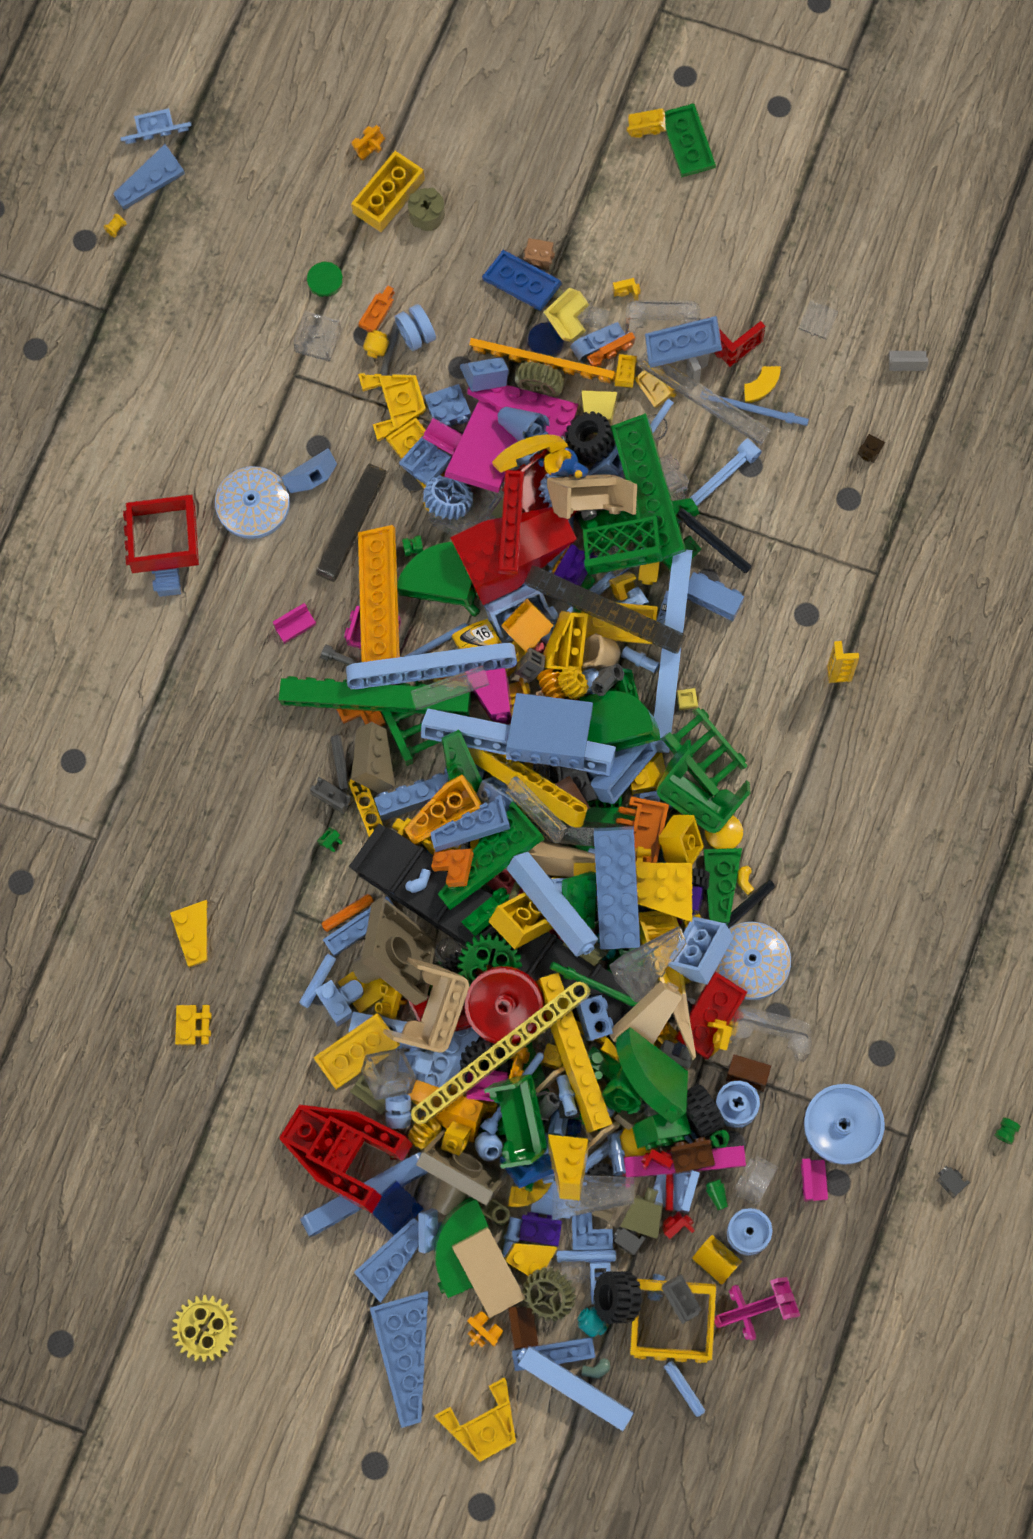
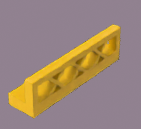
M834 641L827 664L829 683L852 682L858 664L859 653L843 654L842 641Z

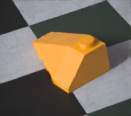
M461 774L445 783L405 826L404 830L412 843L417 844L431 836L430 832L451 821L456 822L467 812L472 813L478 810L481 801L471 784Z
M413 1079L408 1095L411 1097V1101L418 1105L439 1087ZM449 1091L451 1095H456V1093ZM438 1096L433 1100L435 1107L439 1108L442 1104V1100ZM461 1096L434 1118L445 1129H448L453 1121L471 1127L469 1141L474 1143L488 1105Z

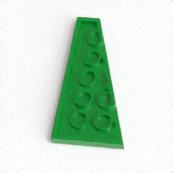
M692 498L672 501L676 514L680 509H684L693 517L699 515V509ZM609 510L596 511L597 516L586 521L583 520L581 513L575 514V519L582 531L584 529L637 519L636 514H630L626 511H621L620 514H610ZM633 526L628 527L624 533L631 536L636 528ZM611 530L606 536L612 540L618 532ZM588 535V540L594 543L599 535ZM621 535L616 543L619 544L627 541V538ZM602 539L597 546L604 549L609 542Z
M513 801L509 805L510 809L506 812L510 829L483 837L474 848L467 886L448 887L445 884L438 893L450 910L506 869L514 856L530 851L544 840L543 835Z

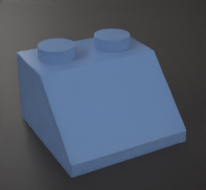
M502 357L460 364V369L471 392L507 385L508 368Z

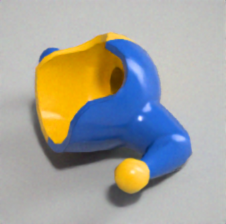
M562 448L555 453L546 455L544 459L540 458L538 460V464L544 466L547 473L552 476L567 477L573 474L576 478H583L588 475V469L578 463L577 455L570 448Z

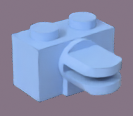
M332 980L317 988L315 992L338 1027L352 1018L353 1012L349 1005L362 997L363 988L358 981L351 980L337 989Z

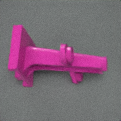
M788 1278L770 1280L775 1295L748 1305L744 1301L739 1286H732L729 1289V1294L733 1301L736 1300L739 1308L714 1316L716 1327L721 1328L743 1320L745 1328L742 1329L743 1335L746 1340L750 1339L753 1341L756 1339V1334L751 1317L776 1308L780 1309L783 1320L800 1317L801 1315Z

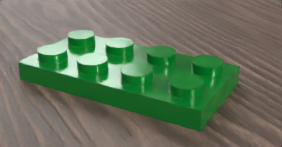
M695 103L665 111V132L681 178L715 169L716 163Z

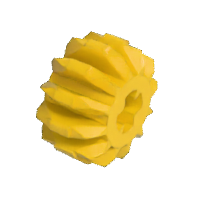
M576 666L565 668L559 673L558 685L561 686V691H564L565 696L572 700L580 698L587 693L589 689L588 680H586L585 675Z
M435 1118L427 1123H415L409 1131L408 1138L416 1147L424 1149L441 1132L442 1126Z

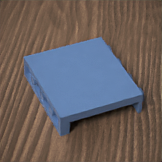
M516 693L506 747V759L583 769L593 703Z

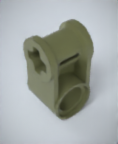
M492 1198L487 1206L478 1202L486 1219L499 1226H505L509 1223L511 1217L509 1210L497 1202V1200ZM500 1211L507 1213L506 1218L502 1221L496 1219V1215Z

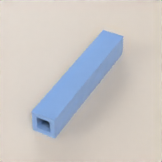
M525 852L514 856L507 867V871L573 954L577 957L592 952L598 938L530 853Z
M528 1346L527 1349L522 1348L517 1356L519 1366L622 1431L634 1414L629 1408L531 1346Z

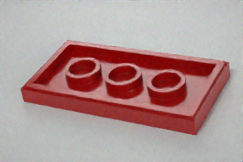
M716 971L708 985H705L689 1013L695 1052L706 1060H709L715 1049L713 1037L715 1032L718 1031L717 1028L709 1027L708 1022H715V1019L727 1022L726 1026H728L748 993ZM679 1030L674 1039L686 1046Z

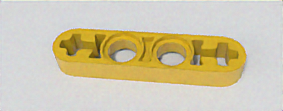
M350 779V789L370 837L374 831L372 828L377 827L379 823L383 825L369 788L361 785L363 792L359 794L357 786H354L355 781ZM368 797L370 804L368 806H361L359 804L360 799ZM370 814L377 817L376 822L373 824H369L366 821V817Z

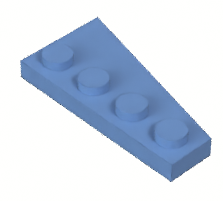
M502 795L496 796V800L489 804L485 802L479 806L478 810L472 813L467 812L463 814L462 818L456 822L451 821L430 832L435 851L438 852L510 829Z
M413 1218L354 1272L380 1303L419 1247V1223Z

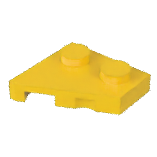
M513 1243L504 1259L506 1263L529 1276L536 1269L540 1270L542 1267L548 1266L557 1247Z

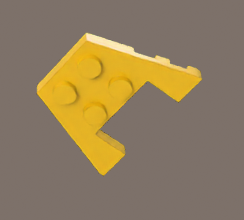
M358 374L363 391L382 387L391 417L390 420L373 424L377 442L426 412L416 375L392 374V376H386L381 374Z
M505 1377L489 1385L498 1406L460 1426L451 1407L434 1415L479 1462L516 1443Z

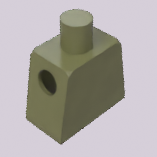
M647 1187L644 1197L636 1195L622 1221L621 1227L657 1239L663 1204L656 1201L658 1190Z

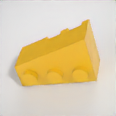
M570 611L560 612L543 652L545 656L544 668L564 670L570 666H576L578 670L582 671L588 614Z
M548 1135V1152L552 1162L559 1198L580 1201L588 1157V1139Z

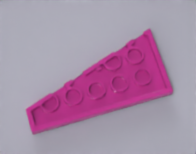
M509 385L471 392L468 386L467 394L485 404L490 403L496 407L497 411L504 407H511L545 415L549 419V426H546L547 435L565 437V432H568L566 428L568 425H571L570 421L575 419L579 406L577 403Z

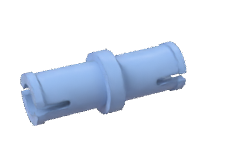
M627 646L621 654L622 658L635 663V666H641L654 674L660 665V662L646 657L645 653H638Z
M561 1075L556 1079L560 1091L559 1099L563 1103L565 1115L573 1116L577 1114L574 1101L575 1093L571 1089L568 1076Z

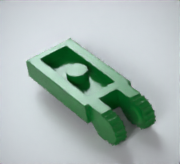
M504 887L496 890L492 897L461 921L464 927L474 936L490 924L488 921L497 906L509 901L510 894H507V890Z

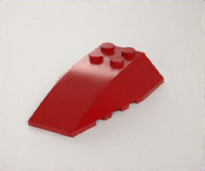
M553 507L522 513L518 575L499 574L502 517L483 521L450 537L482 605H486L517 590L577 540L567 518L558 517V514L554 513Z

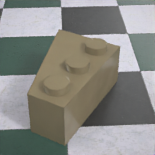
M370 722L356 730L351 779L379 794L394 788L395 783L386 729Z

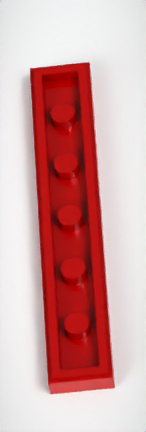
M505 471L499 574L518 575L524 471Z

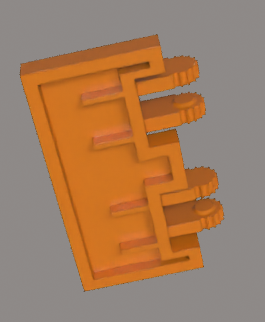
M631 796L629 806L637 807V810L619 807L618 812L636 816L635 821L617 818L616 824L625 827L634 826L635 848L639 846L644 847L643 849H651V857L643 856V862L657 863L661 846L658 837L664 830L669 804Z

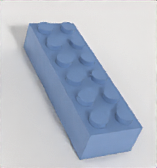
M634 826L594 828L600 949L640 948Z

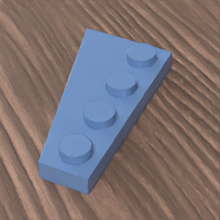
M164 144L113 194L122 209L125 210L185 173L169 148Z

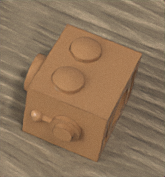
M528 238L527 247L524 248V261L538 269L550 270V265L555 257L554 242Z

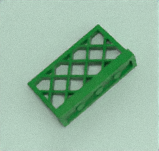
M657 516L583 530L584 565L589 575L663 561ZM653 523L654 527L649 533L642 529L646 524ZM633 526L636 528L631 536L624 533L628 527ZM615 530L618 533L612 540L606 536L609 531ZM639 532L646 535L641 543L634 539ZM597 534L599 537L592 543L588 540V535ZM621 535L627 538V541L622 546L616 543ZM650 538L653 539L656 544L655 547L647 548L644 546ZM602 539L609 542L604 550L597 546ZM631 542L638 545L634 551L626 550ZM613 545L619 548L616 554L610 555L607 553ZM594 549L601 552L597 558L590 559V554Z

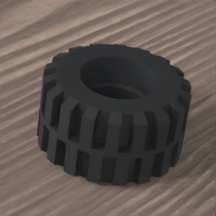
M591 411L588 414L583 412V415H577L575 420L572 419L570 421L571 425H568L566 428L568 432H565V440L569 448L577 455L578 460H582L584 463L588 461L594 463L595 460L599 462L602 461L601 458L608 457V453L613 451L612 446H615L616 443L612 428L607 418L602 416L601 413L596 414L595 411ZM598 433L594 439L584 442L588 435Z
M480 1038L477 1043L475 1040L472 1041V1046L469 1047L467 1045L465 1047L466 1052L461 1054V1071L495 1044L487 1040L484 1041L483 1038ZM502 1047L497 1049V1057L501 1059L505 1056V1050ZM510 1059L494 1071L508 1072V1075H510V1067H512ZM468 1072L465 1074V1081H467Z
M697 1083L687 1090L686 1105L688 1122L700 1137L706 1138L725 1126L724 1118L715 1101L702 1085Z
M628 1271L603 1272L598 1277L594 1288V1306L598 1317L605 1323L633 1322L639 1315L642 1303V1291L637 1277Z

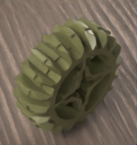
M539 362L521 363L515 373V383L524 390L557 397L564 387V377L557 369L540 364Z
M542 1267L540 1270L536 1269L524 1282L523 1286L525 1288L522 1293L525 1295V1299L523 1301L528 1302L526 1308H532V1314L537 1313L538 1319L544 1316L546 1322L550 1319L554 1322L558 1319H563L575 1306L574 1300L577 1295L574 1292L576 1287L570 1286L572 1280L567 1281V1274L562 1276L560 1269L554 1272L553 1267H550L548 1270L546 1267Z

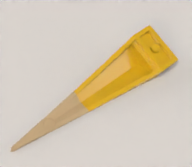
M660 911L640 912V938L659 982L662 981L666 984L670 982L679 988V993L682 995L681 1000L673 1011V1015L691 1058L694 1060L696 1052L689 1018L684 976L667 965L680 940L677 918Z

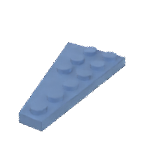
M428 1291L370 1307L401 1428L421 1423Z

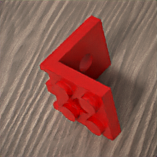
M760 321L734 342L719 328L722 350L714 352V354L729 367L733 366L763 342L766 326Z

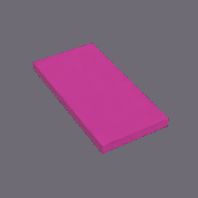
M478 401L445 471V477L499 493L505 479V471L500 473L493 466L492 461L506 448L518 442V440L498 423L497 415L499 411L496 410L495 406Z

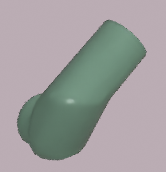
M603 1358L595 1367L583 1365L581 1376L601 1378L609 1372L611 1368L610 1361Z

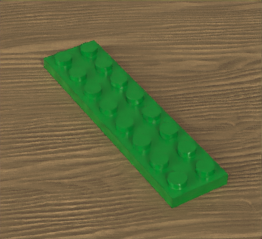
M645 413L612 425L611 428L625 478L637 484V519L657 516L663 559L686 552L648 415ZM648 523L642 529L649 533L654 525L653 523ZM641 532L642 539H644L646 535ZM650 538L644 546L650 548L655 547L656 544Z

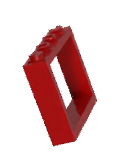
M193 494L126 503L123 517L124 521L127 522V525H124V534L128 540H125L124 543L128 555H125L126 566L130 565L132 574L199 565L196 507ZM186 510L188 551L135 557L133 516Z

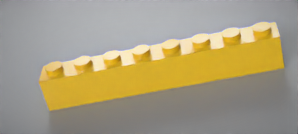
M559 973L542 977L535 981L542 992L544 1005L564 991ZM563 998L560 1000L559 1006L561 1009H566L569 1006L568 999ZM547 1010L545 1014L549 1022L553 1018V1013ZM570 1011L550 1028L571 1088L575 1093V1099L587 1133L612 1125L573 1012Z

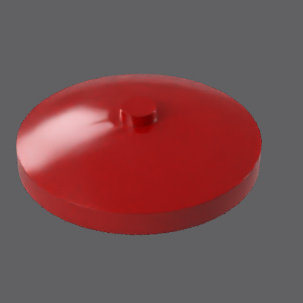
M505 966L488 969L477 976L470 985L465 998V1012L471 1027L482 1038L494 1044L498 1043L545 1006L542 992L537 983L525 972ZM530 1023L528 1025V1032L534 1034L537 1026L535 1023ZM515 1035L512 1038L513 1044H518L521 1041L519 1035Z

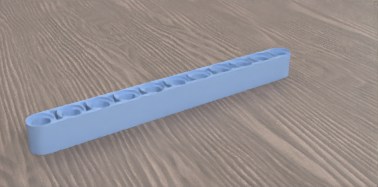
M686 550V552L675 555L672 558L654 712L660 738L666 733L672 732L692 550ZM661 739L653 742L657 752L669 753V748Z

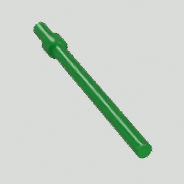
M552 962L550 965L551 970L562 974L564 978L585 983L589 987L632 1007L639 1002L632 997L577 973L575 969L569 966L564 967L555 962Z

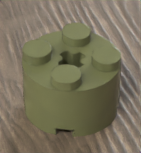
M435 188L419 189L409 196L408 211L412 225L423 231H432L441 225L445 217L444 200Z

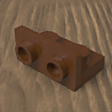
M703 1137L693 1140L694 1143L686 1144V1142L675 1143L674 1147L671 1148L675 1173L680 1174L715 1166L711 1140H706Z

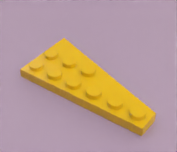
M574 863V876L589 871L596 873L595 863ZM636 863L638 904L692 922V863Z

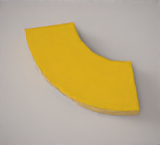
M762 366L759 377L751 383L744 384L745 403L759 401L775 388L779 380L781 366Z
M543 1179L534 1182L533 1191H526L525 1186L520 1189L518 1186H512L508 1207H525L535 1203L548 1192L552 1183L544 1184Z

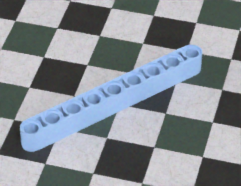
M500 643L354 663L346 667L347 685L351 689H362L501 668L508 669L517 664V658L513 644Z

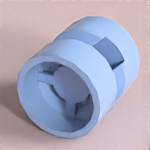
M401 1093L387 1095L385 1097V1109L387 1110L385 1114L386 1126L393 1129L409 1127L411 1125V1112H409L411 1109V1097Z

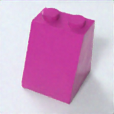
M505 668L467 673L471 690L491 721L510 725L513 713L509 681Z

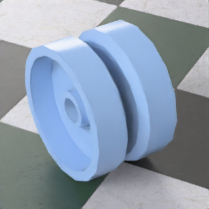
M419 304L409 308V315L403 311L394 316L397 327L412 352L422 347V341L428 344L436 340L432 324Z
M731 1081L724 1085L718 1092L715 1102L724 1118V1124L732 1128H742L750 1124L755 1119L760 1106L759 1095L755 1088L743 1081ZM735 1102L740 1103L738 1108L734 1107Z
M748 1208L734 1214L728 1224L726 1233L731 1247L739 1254L749 1256L756 1255L765 1249L771 1240L773 1231L767 1215L760 1210ZM746 1229H753L752 1235H748Z

